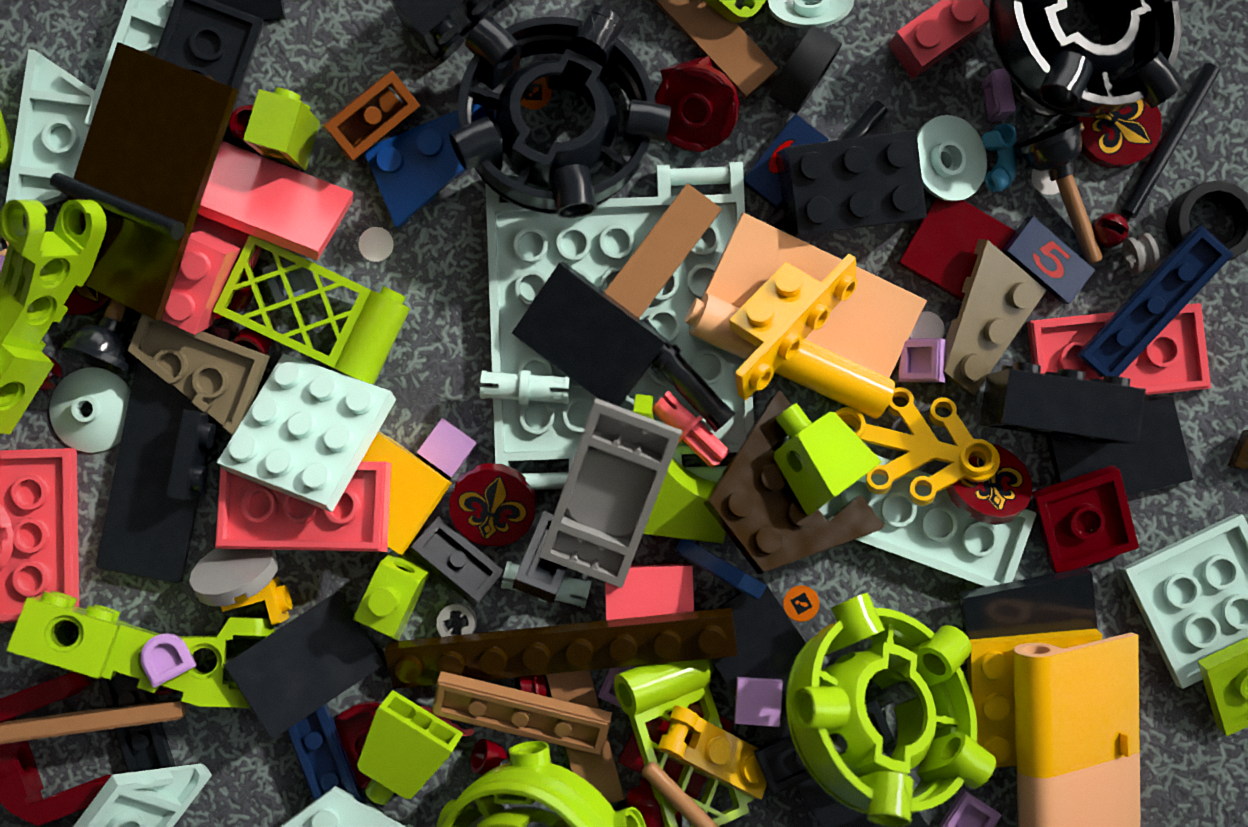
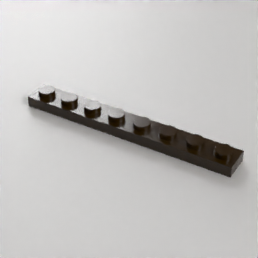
M732 608L394 641L388 642L384 651L392 687L397 689L437 685L441 671L481 681L737 656L738 647Z

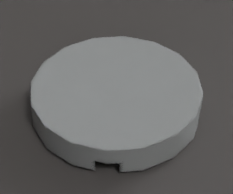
M215 548L196 564L191 571L189 583L200 602L209 606H229L236 603L235 597L244 593L247 598L252 597L271 582L278 571L277 554L275 550Z

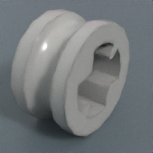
M1144 233L1139 235L1138 240L1130 237L1123 241V256L1127 269L1132 275L1142 274L1144 268L1148 271H1154L1160 265L1159 249L1151 234Z
M453 603L440 611L436 627L441 637L458 635L452 633L454 628L448 630L445 624L446 620L452 618L453 611L462 612L460 617L462 618L466 615L468 619V625L461 629L460 635L474 633L477 627V617L470 606L464 603Z

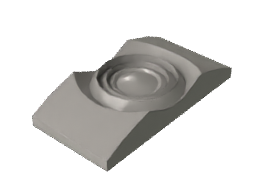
M596 398L539 557L622 588L682 430Z

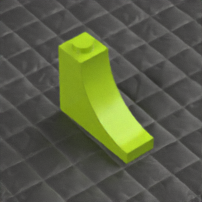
M635 394L633 412L654 420L653 396ZM672 457L643 534L724 544V529L704 505L716 482L697 476Z

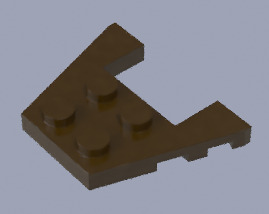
M781 390L769 398L762 414L752 425L745 441L736 455L732 457L704 502V505L757 574L874 533L885 527L862 495L854 497L828 520H826L819 509L810 516L806 514L774 459V451L772 450L775 444L787 436L786 432L776 421V417L792 406Z

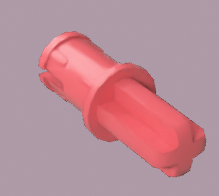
M669 390L653 406V413L666 425L682 430L678 443L681 441L685 442L709 467H716L727 456L728 448L701 423L703 417L698 416L696 418Z

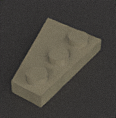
M978 239L974 254L978 255L971 277L966 276L961 291L965 293L958 317L952 320L946 337L947 347L943 370L947 379L965 393L974 396L985 381L987 374H990L1046 292L1042 285L986 239Z
M141 314L128 349L131 354L168 384H172L191 399L192 403L199 409L207 412L222 424L223 428L232 435L236 432L253 403L270 358L269 355L204 331L194 335L163 320H154L144 314Z

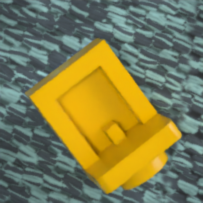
M276 577L258 594L247 598L244 593L234 598L236 603L229 606H221V610L224 612L265 600L270 622L272 625H275L290 618L288 611L292 610V598L286 585L281 586L279 577Z

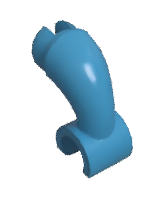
M1012 124L996 125L993 131L986 132L981 137L985 149L997 151L998 155L995 166L984 178L986 187L994 193L1009 188L1016 176L1017 162L1013 145L1016 142L1017 134Z

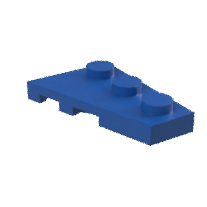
M475 104L471 122L488 117L483 106ZM458 110L372 145L364 152L397 230L405 225L409 218L425 204H429L437 197L438 193L458 175L461 176L466 171L458 161L449 139V133L459 129Z

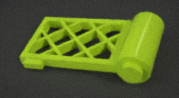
M249 235L213 312L331 366L355 379L374 385L410 308L403 305L406 299L405 296L387 287L382 286L380 293L375 292L281 246ZM259 246L273 254L278 270L255 278L249 261L256 247ZM280 257L295 264L284 268ZM302 268L313 272L318 289L294 297L287 273ZM246 271L249 280L239 283ZM281 276L289 299L265 307L257 284ZM320 276L335 283L324 287ZM252 287L259 306L258 310L241 315L227 308L235 291ZM345 287L358 293V297L350 311L334 316L326 292ZM321 295L329 318L305 326L297 302ZM291 305L299 328L281 334L273 329L268 312ZM262 315L265 326L251 320V318ZM347 318L340 332L336 321ZM331 323L337 340L328 356L313 348L307 331ZM302 333L305 344L300 343L290 337Z
M702 659L640 665L617 674L614 678L615 694L621 708L629 715L644 765L655 762L663 770L667 757L683 765L684 767L677 785L684 792L693 771L707 777L709 781L701 801L690 798L706 814L712 815L710 818L718 826L750 813L747 803L753 801V798L659 750L658 744L650 740L645 722L659 717L670 723V729L672 721L667 713L671 712L675 705L688 708L689 704L699 700L704 713L703 719L723 729L709 688L711 675L714 672L712 660ZM718 784L728 788L733 807L723 812L709 807ZM651 785L654 796L660 804L665 827H678L675 818L677 810Z

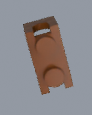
M391 70L383 74L320 127L342 149L341 152L347 160L354 161L421 105L394 71ZM388 86H390L400 97V99L402 100L401 103L392 93V91L388 88Z

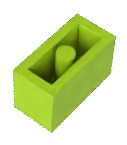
M275 87L274 93L259 89L243 140L265 158L306 171L320 121L310 111L311 107L300 101L301 96L299 94L279 87Z

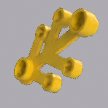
M904 387L894 389L892 399L887 408L891 414L902 418L911 434L866 424L863 414L851 407H844L835 412L846 425L854 427L856 430L854 433L863 442L906 452L901 457L884 466L878 465L867 473L866 486L874 494L882 495L887 493L891 489L893 481L933 460L951 463L930 477L918 476L912 480L909 488L911 501L917 505L926 506L933 502L937 492L965 478L972 482H984L992 478L999 468L1000 456L997 449L988 441L974 439L957 415L956 404L949 398L941 397L934 400L930 407L929 418L934 425L945 427L955 445L938 441L914 405L912 392ZM896 397H903L908 401V404L904 407H898L892 400ZM944 407L950 411L951 415L940 417L936 414L935 410ZM974 456L980 457L985 465L978 468L973 467L968 459ZM876 474H881L887 478V483L876 485L872 482L871 478ZM919 485H924L930 489L931 494L925 497L919 496L914 489Z

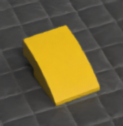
M378 431L361 462L392 463L387 547L403 555L452 482L392 438Z

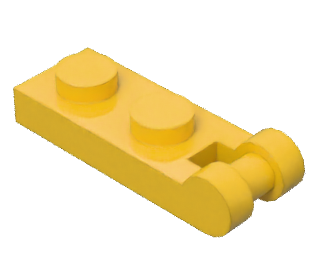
M675 705L669 717L672 721L671 727L667 735H662L658 749L753 799H762L767 782L753 752L758 748L700 718L697 713ZM689 730L693 732V735L687 746L684 740Z

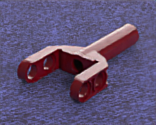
M74 671L0 698V724L5 721L16 720V716L80 693L85 686L91 684L88 675ZM28 740L0 744V803L9 813L36 826L88 808L112 776L105 775L43 798L40 790H43L44 787Z

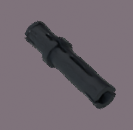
M644 318L642 320L650 327H652L654 330H656V328L649 322L647 318ZM667 342L650 368L656 374L660 372L716 433L736 413L691 368L679 354L681 349L676 344L672 346Z

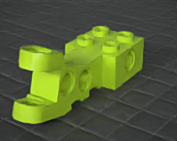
M9 200L4 204L0 212V236L9 243L0 274L1 434L12 433L54 366V363L42 352L46 346L42 339L53 322L60 323L68 310L64 303L74 287H82L92 272L107 227L103 208L93 200H68L60 209L53 231H45L46 222L44 214L48 213L44 205L37 200ZM82 212L86 219V227L84 232L82 231L80 226V216ZM24 214H25L26 223H27L26 232H25L24 227H23V215H24Z
M51 590V592L43 591L42 596L26 598L6 650L94 678L103 677L111 679L112 676L115 677L117 672L140 679L137 686L139 689L155 693L161 685L184 692L181 701L199 707L250 708L234 681H225L226 668L223 664L226 663L228 640L238 638L263 639L275 631V625H272L270 618L231 616L218 635L179 636L188 646L192 656L200 648L211 649L217 656V665L215 669L209 672H202L193 667L153 688L142 666L141 652L145 644L151 638L160 635L159 633L119 620L121 612L98 604H94V606L88 605L87 609L75 606L77 598ZM69 620L74 622L79 628L80 633L76 643L68 641L64 635V626Z

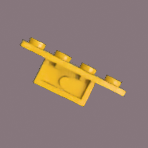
M848 254L822 282L785 262L729 319L731 331L758 347L735 372L739 397L747 400L756 390L761 391L772 379L774 371L784 360H791L798 353L802 341L813 330L817 331L824 326L830 312L840 301H847L852 296L858 284V279L856 278V257Z

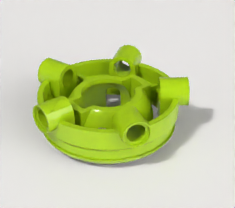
M868 592L830 608L836 621L824 627L801 649L789 675L786 695L787 719L793 743L804 766L819 786L846 807L868 814L867 819L875 824L903 827L910 825L911 813L930 809L944 803L959 790L963 783L970 789H977L985 784L995 769L996 759L977 743V719L974 701L968 682L960 668L972 651L971 642L968 637L954 626H941L934 633L924 624L904 613L891 609L875 608ZM864 639L872 641L871 648L844 655L838 658L834 664L821 670L824 656ZM870 679L881 689L900 681H907L914 688L917 695L914 698L897 704L893 708L897 722L898 737L895 750L890 758L882 754L883 737L873 727L867 715L865 691ZM838 733L842 735L848 744V749L837 753L829 738V734ZM920 763L917 775L922 779L913 790V779L907 776V774H910V770Z
M542 741L524 742L509 749L510 762L488 771L466 788L457 800L452 799L448 801L442 809L437 822V827H526L531 822L543 823L550 827H646L641 813L636 808L629 807L615 812L604 796L585 779L568 769L552 764L549 745ZM473 800L476 802L479 809L470 806ZM537 801V802H539V803H541V804L547 806L548 808H550L551 810H553L555 813H553V812H551V811H548V810H546V809L540 808V807L528 806V805H532L534 802ZM502 804H519L520 806L504 808Z

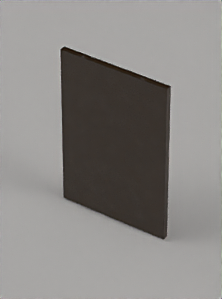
M117 42L73 178L180 221L185 225V233L180 239L175 240L104 210L107 222L105 236L92 272L84 285L128 306L131 310H136L154 320H162L239 92L238 89L218 82L211 76H203L150 55L146 50L140 51ZM68 195V196H67V199H66V202H67L68 200H79V199H76V198H74V197ZM82 212L80 216V226L82 231L84 232L86 227V219Z

